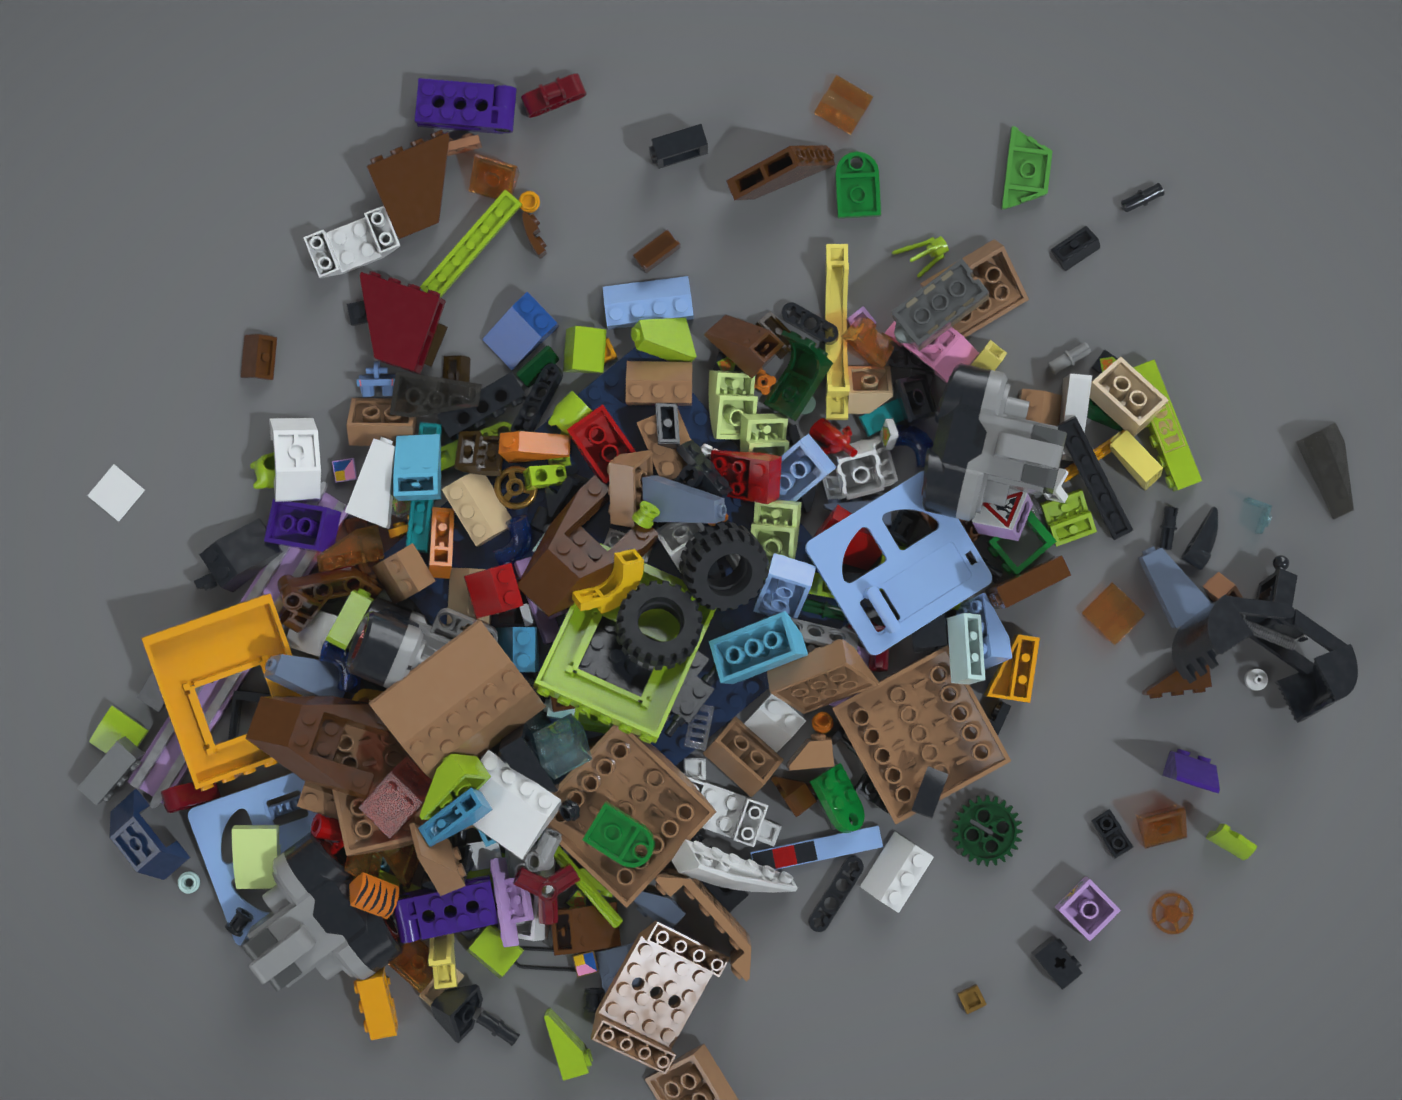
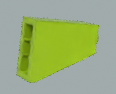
M686 318L639 320L631 329V338L635 342L637 350L670 362H692L697 357Z
M361 588L358 591L352 590L328 633L326 641L344 650L350 646L360 622L374 600L370 598L371 594Z

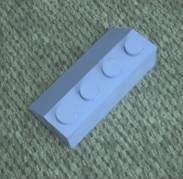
M688 276L603 287L608 330L634 327L639 320L694 319Z

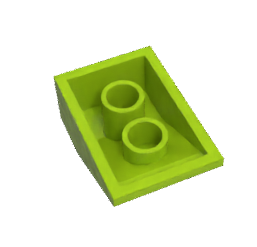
M450 754L443 759V763L435 772L419 815L421 820H429L468 789L474 788L479 790L491 778V775L477 756Z
M552 1008L547 1009L544 1019L563 1081L588 1074L593 1062L590 1048L586 1049L585 1043Z

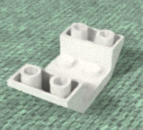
M384 206L364 213V218L327 233L323 229L303 237L319 278L340 275L386 257L401 246Z
M314 418L269 419L270 437L273 440L275 460V502L319 501L321 465L318 429Z
M688 777L717 811L702 828L754 847L768 805L739 793Z

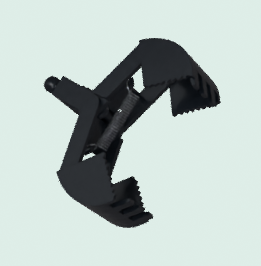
M1279 555L1273 560L1275 572L1259 583L1256 600L1232 597L1225 594L1185 622L1174 637L1172 658L1179 674L1191 684L1197 680L1194 674L1196 671L1201 677L1208 672L1205 667L1207 664L1211 670L1219 665L1215 659L1218 654L1222 655L1228 649L1244 641V639L1251 638L1298 671V673L1280 679L1275 683L1279 686L1278 689L1281 690V694L1284 696L1283 699L1286 700L1294 720L1299 723L1348 696L1353 691L1357 682L1358 664L1351 644L1347 645L1299 610H1294L1292 606L1298 575L1286 571L1289 567V560L1287 557ZM1306 635L1329 652L1315 657L1313 663L1294 650L1293 646L1295 641L1296 643L1297 641H1307Z

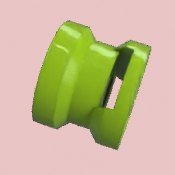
M642 501L639 504V510L634 512L632 519L639 526L650 529L653 526L654 518L659 516L660 511L652 503Z

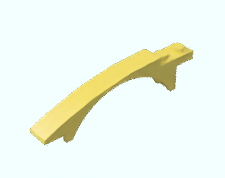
M826 244L825 320L834 324L839 333V338L834 344H825V352L828 353L827 358L833 362V365L825 375L826 420H848V396L850 392L846 320L849 274L848 244ZM830 329L829 332L825 331L826 339H828L829 336L834 337L832 333L833 330Z
M454 933L430 938L428 962L429 966L433 967L435 989L458 987Z

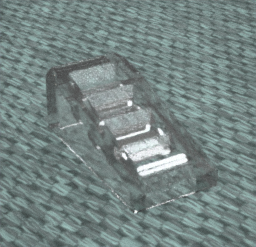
M703 705L699 711L709 712L708 717L696 714L690 724H688L684 746L706 751L714 707ZM694 719L707 721V723L702 725L693 723ZM692 727L703 729L705 733L692 732ZM690 737L703 738V743L691 741Z

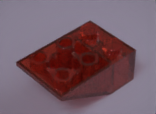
M406 756L358 808L391 839L422 809L432 780Z

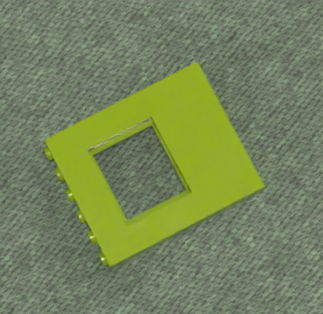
M600 543V545H602L607 551L611 549L610 547ZM644 563L640 584L644 583L646 586H649V582L657 580V584H662L664 580L670 581V586L675 587V584L682 586L681 591L684 593L688 590L681 579ZM574 603L569 608L534 682L533 688L544 697L552 696L556 698L557 702L564 706L572 705L578 708L577 711L589 716L592 714L598 717V720L606 725L614 724L618 726L620 731L626 734L634 733L643 742L656 743L715 610L707 609L706 606L699 604L698 611L702 612L703 619L701 624H703V628L694 652L681 665L676 663L674 668L667 669L666 666H663L662 670H655L654 667L640 697L578 669L602 616L616 622L620 606L601 614L597 608L580 611ZM651 609L642 613L638 619V626L641 632L659 642L670 641L679 634L680 626L677 619L665 610Z

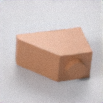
M1220 572L1216 573L1203 585L1204 590L1213 602L1225 594L1227 596L1243 598L1237 586Z

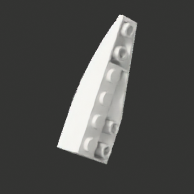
M685 839L672 859L678 873L724 888L772 893L795 892L798 889L792 875L785 871L781 873L768 865L761 866L753 860L741 859L733 853L726 854L716 847H706L699 841L692 842Z

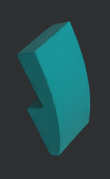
M898 399L878 407L870 414L858 417L868 437L882 430L885 419H893L895 424L905 420Z

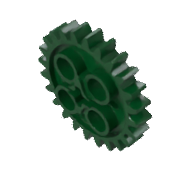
M985 795L984 801L981 800L980 796H976L975 803L968 799L969 806L966 807L962 804L961 807L964 811L962 813L955 812L959 816V820H952L953 823L957 824V827L951 828L952 832L957 833L956 836L952 837V840L959 841L955 848H963L961 855L969 854V862L976 858V865H980L981 861L984 860L985 866L988 867L989 861L992 860L993 864L997 866V859L999 858L1006 862L1004 855L1007 854L1012 857L1011 848L1018 850V847L1014 844L1015 841H1022L1017 837V834L1023 833V830L1017 828L1022 821L1015 820L1019 814L1017 812L1010 813L1013 806L1009 805L1005 808L1006 800L1003 799L998 803L997 796H994L992 801H990L989 795ZM981 810H987L988 818L985 821L978 820L977 815ZM970 820H974L986 828L990 825L989 829L1003 837L1004 840L1001 842L987 833L983 836L984 831L972 825ZM1000 821H1005L1007 824V829L1004 832H998L996 829ZM970 829H976L977 837L973 840H968L966 837L967 831ZM989 840L996 842V847L993 851H987L985 848Z

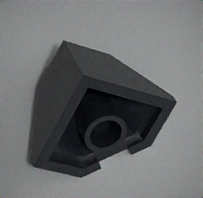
M477 984L444 990L431 1004L435 1019L457 1043L473 1029L476 1021L473 1019L476 1007L480 1008L483 1001L480 987Z

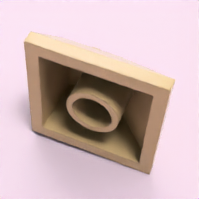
M848 366L850 383L848 414H870L893 397L890 366Z

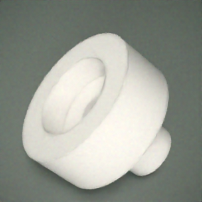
M1251 669L1245 674L1244 682L1249 689L1258 691L1266 687L1268 676L1261 669Z

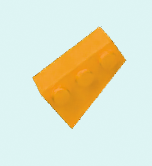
M1014 634L1010 642L1012 659L999 664L983 696L1030 703L1040 641L1039 637Z
M385 966L365 980L357 979L354 981L355 993H359L361 999L359 1000L360 1013L365 1015L364 1029L366 1033L369 1032L371 1040L397 1036L398 1031L394 998L391 997L389 989L391 982L390 977H386Z

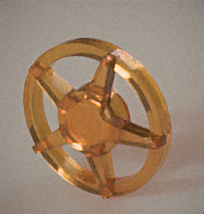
M1166 893L1155 901L1152 907V919L1161 931L1167 934H1179L1191 925L1193 908L1189 900L1177 893ZM1167 897H1177L1174 905L1166 906L1161 902ZM1181 899L1187 904L1189 913L1182 912L1179 908ZM1158 904L1164 909V917L1159 921L1156 918ZM1181 917H1189L1187 923L1179 929L1178 921ZM1166 921L1172 922L1175 930L1164 929L1160 924Z

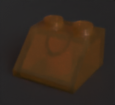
M858 317L841 337L871 366L883 368L894 349L890 344L892 340L885 333L882 332L880 334L875 329L876 324L868 317L866 319Z

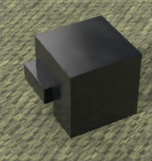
M953 609L948 610L912 633L915 653L938 650L937 646L949 645L947 618L953 616Z

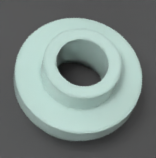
M191 871L184 872L178 879L179 889L187 894L195 892L200 886L199 876ZM188 878L192 879V886L186 884Z

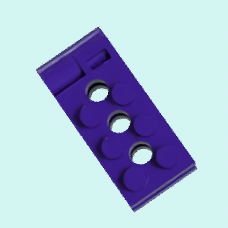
M419 78L415 123H417L418 127L495 134L513 133L517 89L506 85L495 87L494 84ZM439 101L445 102L442 107H440V108H436V107H435V105H436L437 102H439ZM460 103L466 104L464 109L459 110L456 108ZM481 105L488 106L485 111H478Z
M490 875L466 879L464 887L440 896L438 891L429 888L404 892L399 895L394 909L401 943H410L421 938L424 940L499 923ZM472 900L477 902V905L472 907L467 905ZM453 905L456 908L453 911H447L445 907ZM426 910H432L434 912L430 916H426L423 914V912Z

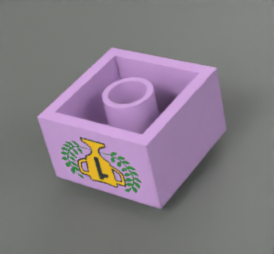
M1086 876L1055 906L1088 941H1091L1121 911Z

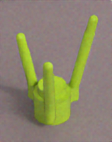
M940 236L936 239L932 237L926 241L894 250L892 254L896 255L926 246L927 250L910 258V262H914L928 254L932 258L935 257L917 274V277L920 278L938 261L945 258L944 253L949 251L943 237Z

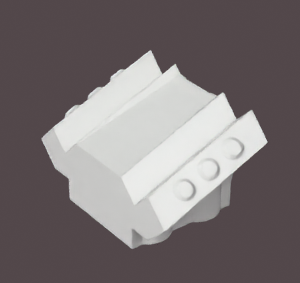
M880 435L849 444L857 450L855 457H851L844 451L827 455L837 467L823 479L828 500L854 499L883 491L884 487L891 486L898 481L890 450H885Z

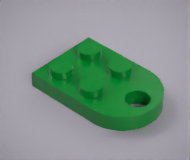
M848 153L841 158L835 172L837 218L880 217L881 200L878 165L866 153ZM853 158H859L862 160L863 165L861 168L855 169L851 166L850 161Z
M841 763L834 765L810 781L829 820L838 831L851 833L861 828L865 817L864 808Z
M607 801L582 839L617 863L630 868L645 864L652 856L655 848L653 834L645 825ZM637 845H644L647 848L646 856H639L636 853Z

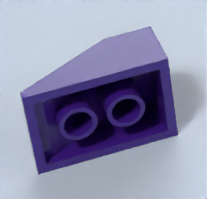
M273 499L264 542L333 555L342 512L328 507L297 502H275V499Z
M1177 749V752H1169L1162 776L1219 794L1220 786L1217 766L1210 764L1211 759L1199 755L1195 759L1189 757L1190 752Z

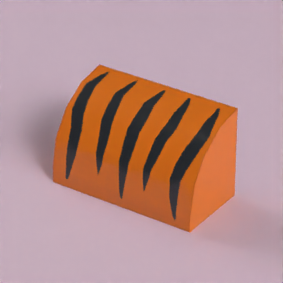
M364 872L349 884L350 906L382 916L384 919H388L393 913L399 898V886Z

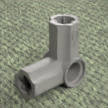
M546 828L538 843H535L523 860L529 871L550 870L554 866V854L562 840V835L558 831Z

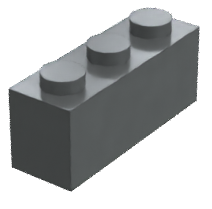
M126 736L121 738L77 788L95 805L102 801L107 803L114 796L115 792L113 790L116 786L121 787L128 780L126 775L129 771L134 772L141 765L140 759L145 753Z

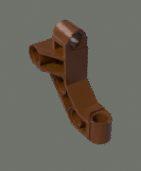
M354 567L302 577L284 575L278 580L277 584L284 607L286 608L280 622L289 629L299 633L313 620L328 599L350 595L352 590L358 591L359 588L371 594L370 598L376 599L384 587L377 580ZM356 578L354 582L348 583L350 579ZM321 584L326 585L322 589H317V587Z

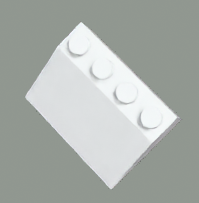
M488 750L480 761L491 775V778L478 791L483 793L493 810L474 823L473 826L523 860L559 811V807L562 805L561 799L536 782L511 769L508 763H504L500 757Z

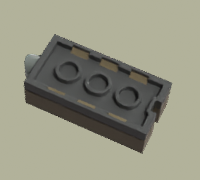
M961 258L891 311L892 318L896 322L894 331L896 340L902 344H913L918 351H921L989 299V291L979 279L974 281L973 271Z

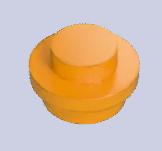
M526 191L519 197L518 201L523 204L520 208L524 212L533 213L540 206L539 196L535 192Z

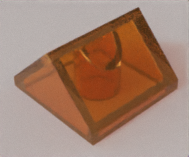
M475 154L469 192L495 200L505 189L513 195L520 174L519 169L515 165Z
M1174 805L1136 815L1145 849L1187 838L1186 810L1183 806Z
M420 939L406 943L402 954L388 963L391 968L419 993L434 978L433 967L429 966L428 962L429 947Z

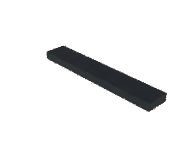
M1073 416L1056 425L1058 430L1067 433L1065 446L1113 540L1134 531L1077 417Z

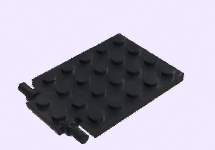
M603 617L595 630L578 669L641 697L655 666L649 665V668L646 669L642 667V662L638 661L636 664L632 662L631 655H625L622 652L623 646L617 642L616 622ZM646 636L647 638H649V639H651V640H653V641L659 642V641H657V640H655V639H653V638H650V637ZM697 651L670 711L673 714L672 722L664 731V734L669 738L672 737L678 727H682L684 723L690 724L714 691V688L711 686L718 675L716 665L714 664L710 671L704 674L701 679L697 677L709 661L699 651Z

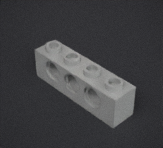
M791 618L802 633L808 653L815 648L824 647L835 640L842 639L852 645L857 651L859 638L856 633Z

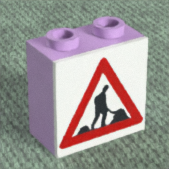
M1009 489L1005 507L983 502L981 513H976L972 523L978 534L1019 541L1033 503L1028 493Z

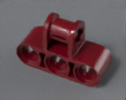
M575 73L561 79L558 77L554 82L544 86L540 84L539 88L523 94L521 99L528 117L533 118L585 97L587 93L579 74Z
M193 782L161 791L167 813L191 809L194 806L220 798L221 795L217 783H213L214 787L201 791L200 788L195 789Z

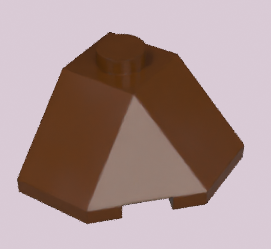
M775 775L771 777L772 782L795 817L801 815L817 802L815 799L816 793L811 783L806 785L804 781Z

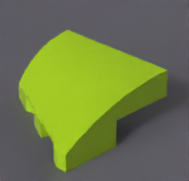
M1219 824L1216 831H1209L1206 839L1241 860L1248 859L1257 848L1256 844L1246 839L1243 835L1232 831L1231 827L1226 824Z

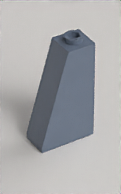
M658 475L642 477L643 501L652 503L660 511L659 516L655 517L653 522L718 523L725 521L727 508L724 498Z
M1152 546L1142 551L1143 556L1138 557L1171 628L1182 626L1189 619L1212 604L1163 548L1155 549Z
M284 654L271 656L266 662L264 674L265 678L302 696H335L340 698L344 697L351 676L348 673L346 664Z

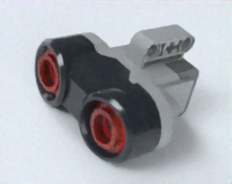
M963 363L956 365L949 377L935 414V421L938 427L933 447H929L926 452L921 496H923L922 507L927 512L970 521L975 518L976 513H981L983 502L1005 507L1009 489L1040 496L1043 493L1053 494L1067 433L1058 430L1057 426L1026 420L1030 401L1009 397L1011 384H1007L1008 378L1005 373Z
M376 598L370 604L357 628L348 653L346 668L350 674L389 688L463 632L462 626L472 625L477 619L455 610L444 608L438 612L433 625L430 626L426 624L425 615L383 598ZM449 615L453 621L445 625L441 623L440 617ZM482 622L497 641L498 633L495 627Z
M311 832L273 860V878L277 885L262 895L263 900L272 912L250 928L241 944V947L253 961L248 966L262 985L269 981L276 992L285 986L287 988L315 967L326 980H330L342 970L350 977L365 980L402 954L404 944L400 942L397 925L392 915L388 919H384L382 916L350 906L349 884L357 877L356 867L350 860L344 857L342 850H339L336 854L331 852L330 847L333 844L331 840L316 838Z

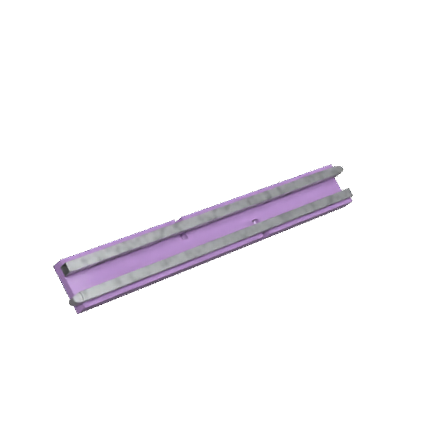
M321 482L320 500L303 501V504L328 507L342 512L338 527L339 531L344 520L349 515L345 512L347 505L326 493L327 483ZM279 545L283 552L259 571L240 603L271 593L279 619H281L286 608L277 586L278 580L284 575H292L294 577L311 575L324 553ZM252 668L195 688L211 734L232 702L234 690L240 689ZM169 716L141 759V765L128 780V783L133 787L140 788L153 796L150 803L151 808H156L160 803L164 804L161 791L180 785L188 772L187 764Z

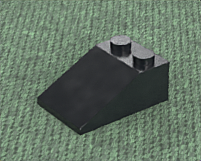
M258 518L216 540L199 554L221 588L235 592L283 552L278 544L264 542L267 528L261 519Z
M526 723L501 739L498 754L504 763H508L511 769L553 793L558 791L561 775Z

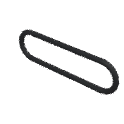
M521 947L523 950L554 952V949ZM517 960L514 962L517 967L522 969L576 972L574 968L523 966Z

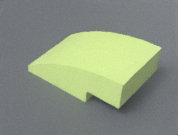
M709 370V412L715 439H740L741 414H756L758 396H754L755 376L751 379L743 371Z
M780 413L741 414L740 452H756L782 456L789 450V441L786 440L788 418Z
M776 500L769 504L755 502L754 522L751 524V533L765 550L769 564L774 553L795 559L802 502Z
M279 825L233 826L232 854L236 889H271L277 885L273 878V860L281 854Z

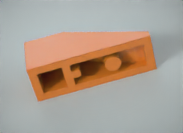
M525 431L500 433L498 454L509 463L569 457L571 436Z
M432 507L428 569L434 578L450 579L454 530V509Z

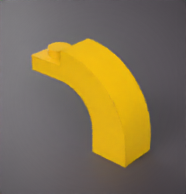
M636 549L614 553V568L608 579L598 586L573 591L572 600L580 611L597 608L602 614L619 607L623 599L627 598V594L632 589L636 590L640 584L644 570L643 558Z

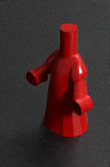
M821 418L811 427L809 431L810 436L828 447H821L826 455L844 451L851 457H855L857 454V450L849 445L851 442L850 437L852 436L849 426L842 429V434L829 420Z
M319 813L316 814L311 824V834L316 838L340 841L339 843H333L330 847V852L336 854L344 847L339 820L325 817Z

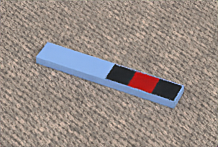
M876 825L858 829L851 833H838L750 853L752 860L758 865H768L777 870L883 847L879 826Z

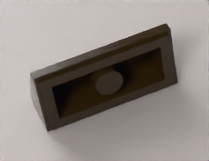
M769 311L755 325L769 329L785 344L776 354L779 359H783L791 351V346L781 333L783 330L788 333L791 331Z
M461 355L444 356L442 399L464 400L469 397L470 357Z

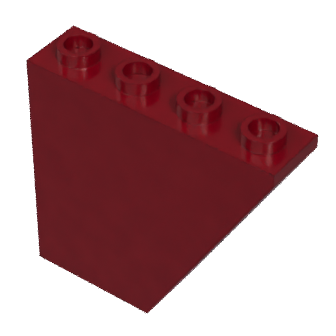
M369 271L368 274L361 272L360 282L374 358L382 363L421 375L446 301L436 291L428 289V292L420 291L421 287L408 283V286L401 285L400 280L392 277L385 280L381 278L382 275L376 272Z

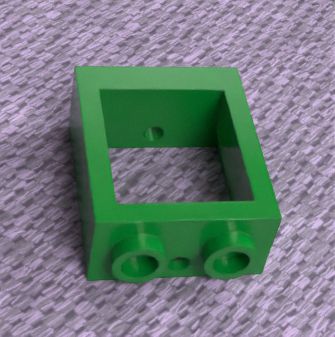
M1032 511L1029 513L1026 524L1042 541L1043 545L1020 565L1016 566L998 545L997 541L1001 538L993 536L986 542L989 546L987 548L989 553L994 558L999 557L1003 562L1001 564L1002 568L1009 575L1011 573L1018 575L1057 542Z

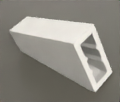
M1069 374L1063 378L1060 423L1076 416L1085 433L1092 376ZM1064 445L1062 460L1073 461L1068 449Z
M381 437L380 440L373 439L345 512L389 529L393 502L395 446L392 445L393 441Z

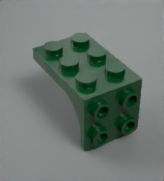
M783 330L781 335L790 343L791 358L787 368L763 404L797 421L833 365V362L827 358V352L815 347L817 344L811 339L805 337L803 340L802 336L794 331L788 333Z

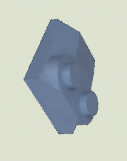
M634 942L607 950L595 951L602 988L605 994ZM635 978L632 982V987L640 986L642 978Z

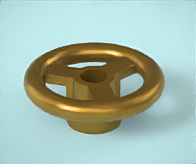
M511 466L501 472V476H497L495 480V494L500 503L509 509H523L529 506L537 495L538 488L526 491L523 482L516 478L515 473L523 474V471L526 469L521 466ZM508 475L510 480L506 484L507 493L503 496L501 493V483ZM513 484H519L518 491L512 490ZM521 493L530 494L523 502H509L513 496H518Z

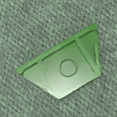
M1012 126L1010 131L1001 210H1006L1048 194L1053 151L1044 145H1040L1031 136L1028 137L1020 132L1016 126Z

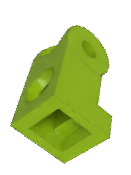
M563 464L529 466L523 471L526 491L549 486H560L567 478L566 468Z

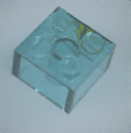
M572 713L533 733L541 766L553 779L592 760L584 727Z

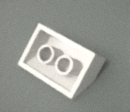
M894 831L860 887L899 913L934 857Z

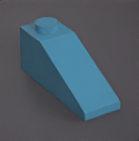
M470 788L418 829L427 844L432 847L473 825L493 809L481 791Z

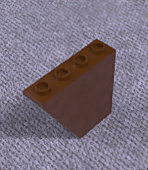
M443 130L436 131L430 134L431 139L423 141L420 138L410 142L411 147L404 150L402 146L390 151V156L383 158L381 154L370 159L371 163L367 165L398 239L428 228L440 221L450 140L449 131L443 133Z
M827 145L788 146L726 180L734 201L754 200L835 166L834 154Z
M1056 556L985 589V592L994 609H1003L1071 576V573L1063 556Z

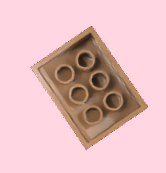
M995 239L962 258L973 271L974 281L979 279L989 291V299L952 326L965 338L1029 300L1004 246ZM952 265L920 283L922 288Z
M843 639L835 640L824 647L815 648L805 657L767 671L770 693L803 714L879 685L878 680L855 648Z
M705 1044L675 1059L666 1075L656 1071L645 1078L646 1083L657 1100H738Z

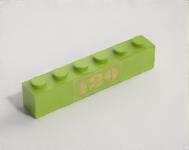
M1155 360L1133 367L1169 400L1145 427H1148L1151 436H1149L1152 447L1156 448L1159 454L1157 456L1158 463L1165 469L1167 474L1165 476L1167 486L1172 488L1174 492L1201 482V476Z

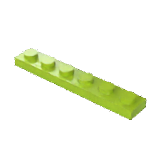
M505 189L420 286L421 289L425 292H428V289L436 291L442 297L523 204Z

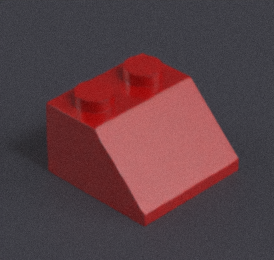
M511 563L464 576L476 619L524 606Z

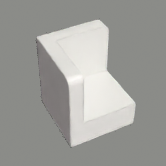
M1059 468L1053 494L1043 493L1047 500L1065 503L1068 495L1061 487L1068 475L1066 469Z

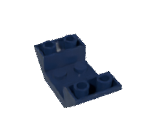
M136 788L110 812V839L136 872L165 880L190 859V856L178 841H175L168 847H165L140 815L150 805Z

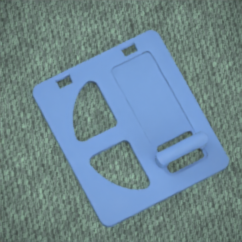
M924 471L917 473L810 539L805 546L807 554L865 650L870 655H878L988 586L992 581L991 572L959 519L927 512L922 507ZM895 510H915L933 517L937 521L938 527L935 531L908 548L900 550L883 523L882 517L885 513ZM862 527H865L870 531L885 556V562L852 583H847L842 575L843 557L851 539ZM969 551H971L977 561L973 565L970 564L965 555ZM882 588L898 613L899 620L894 616L879 589ZM864 598L870 600L884 623L885 628L882 631L877 632L861 607L860 601Z
M293 772L194 806L188 812L190 825L227 923H230L235 916L237 907L243 908L253 915L252 922H248L241 937L232 934L235 943L240 946L250 928L268 915L269 912L259 910L249 904L233 887L232 880L235 878L233 862L226 863L222 859L223 832L230 817L239 809H245L248 812L252 825H274L273 820L276 817L301 809L297 807L300 795L267 806L268 800L294 791L302 792L305 781ZM307 810V817L279 826L281 853L311 832L313 818L318 813Z

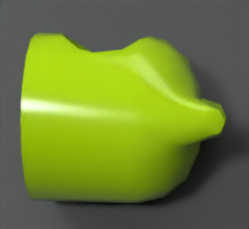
M571 391L555 406L548 424L550 426L556 425L561 430L560 434L569 435L567 429L590 414L592 410Z
M274 452L261 456L250 464V468L255 470L257 481L253 484L255 489H274L276 474Z

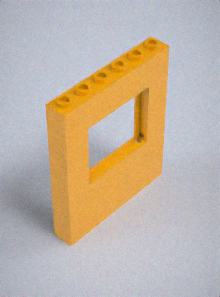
M271 593L141 637L195 789L200 788L201 791L214 787L213 783L222 780V783L234 780V775L243 772L244 775H248L257 771L256 767L264 765L269 767L278 763L274 758L268 756L246 740L247 734L215 745L195 691L197 687L261 665L265 674V665L271 656L280 654L293 656ZM265 678L271 696H302Z

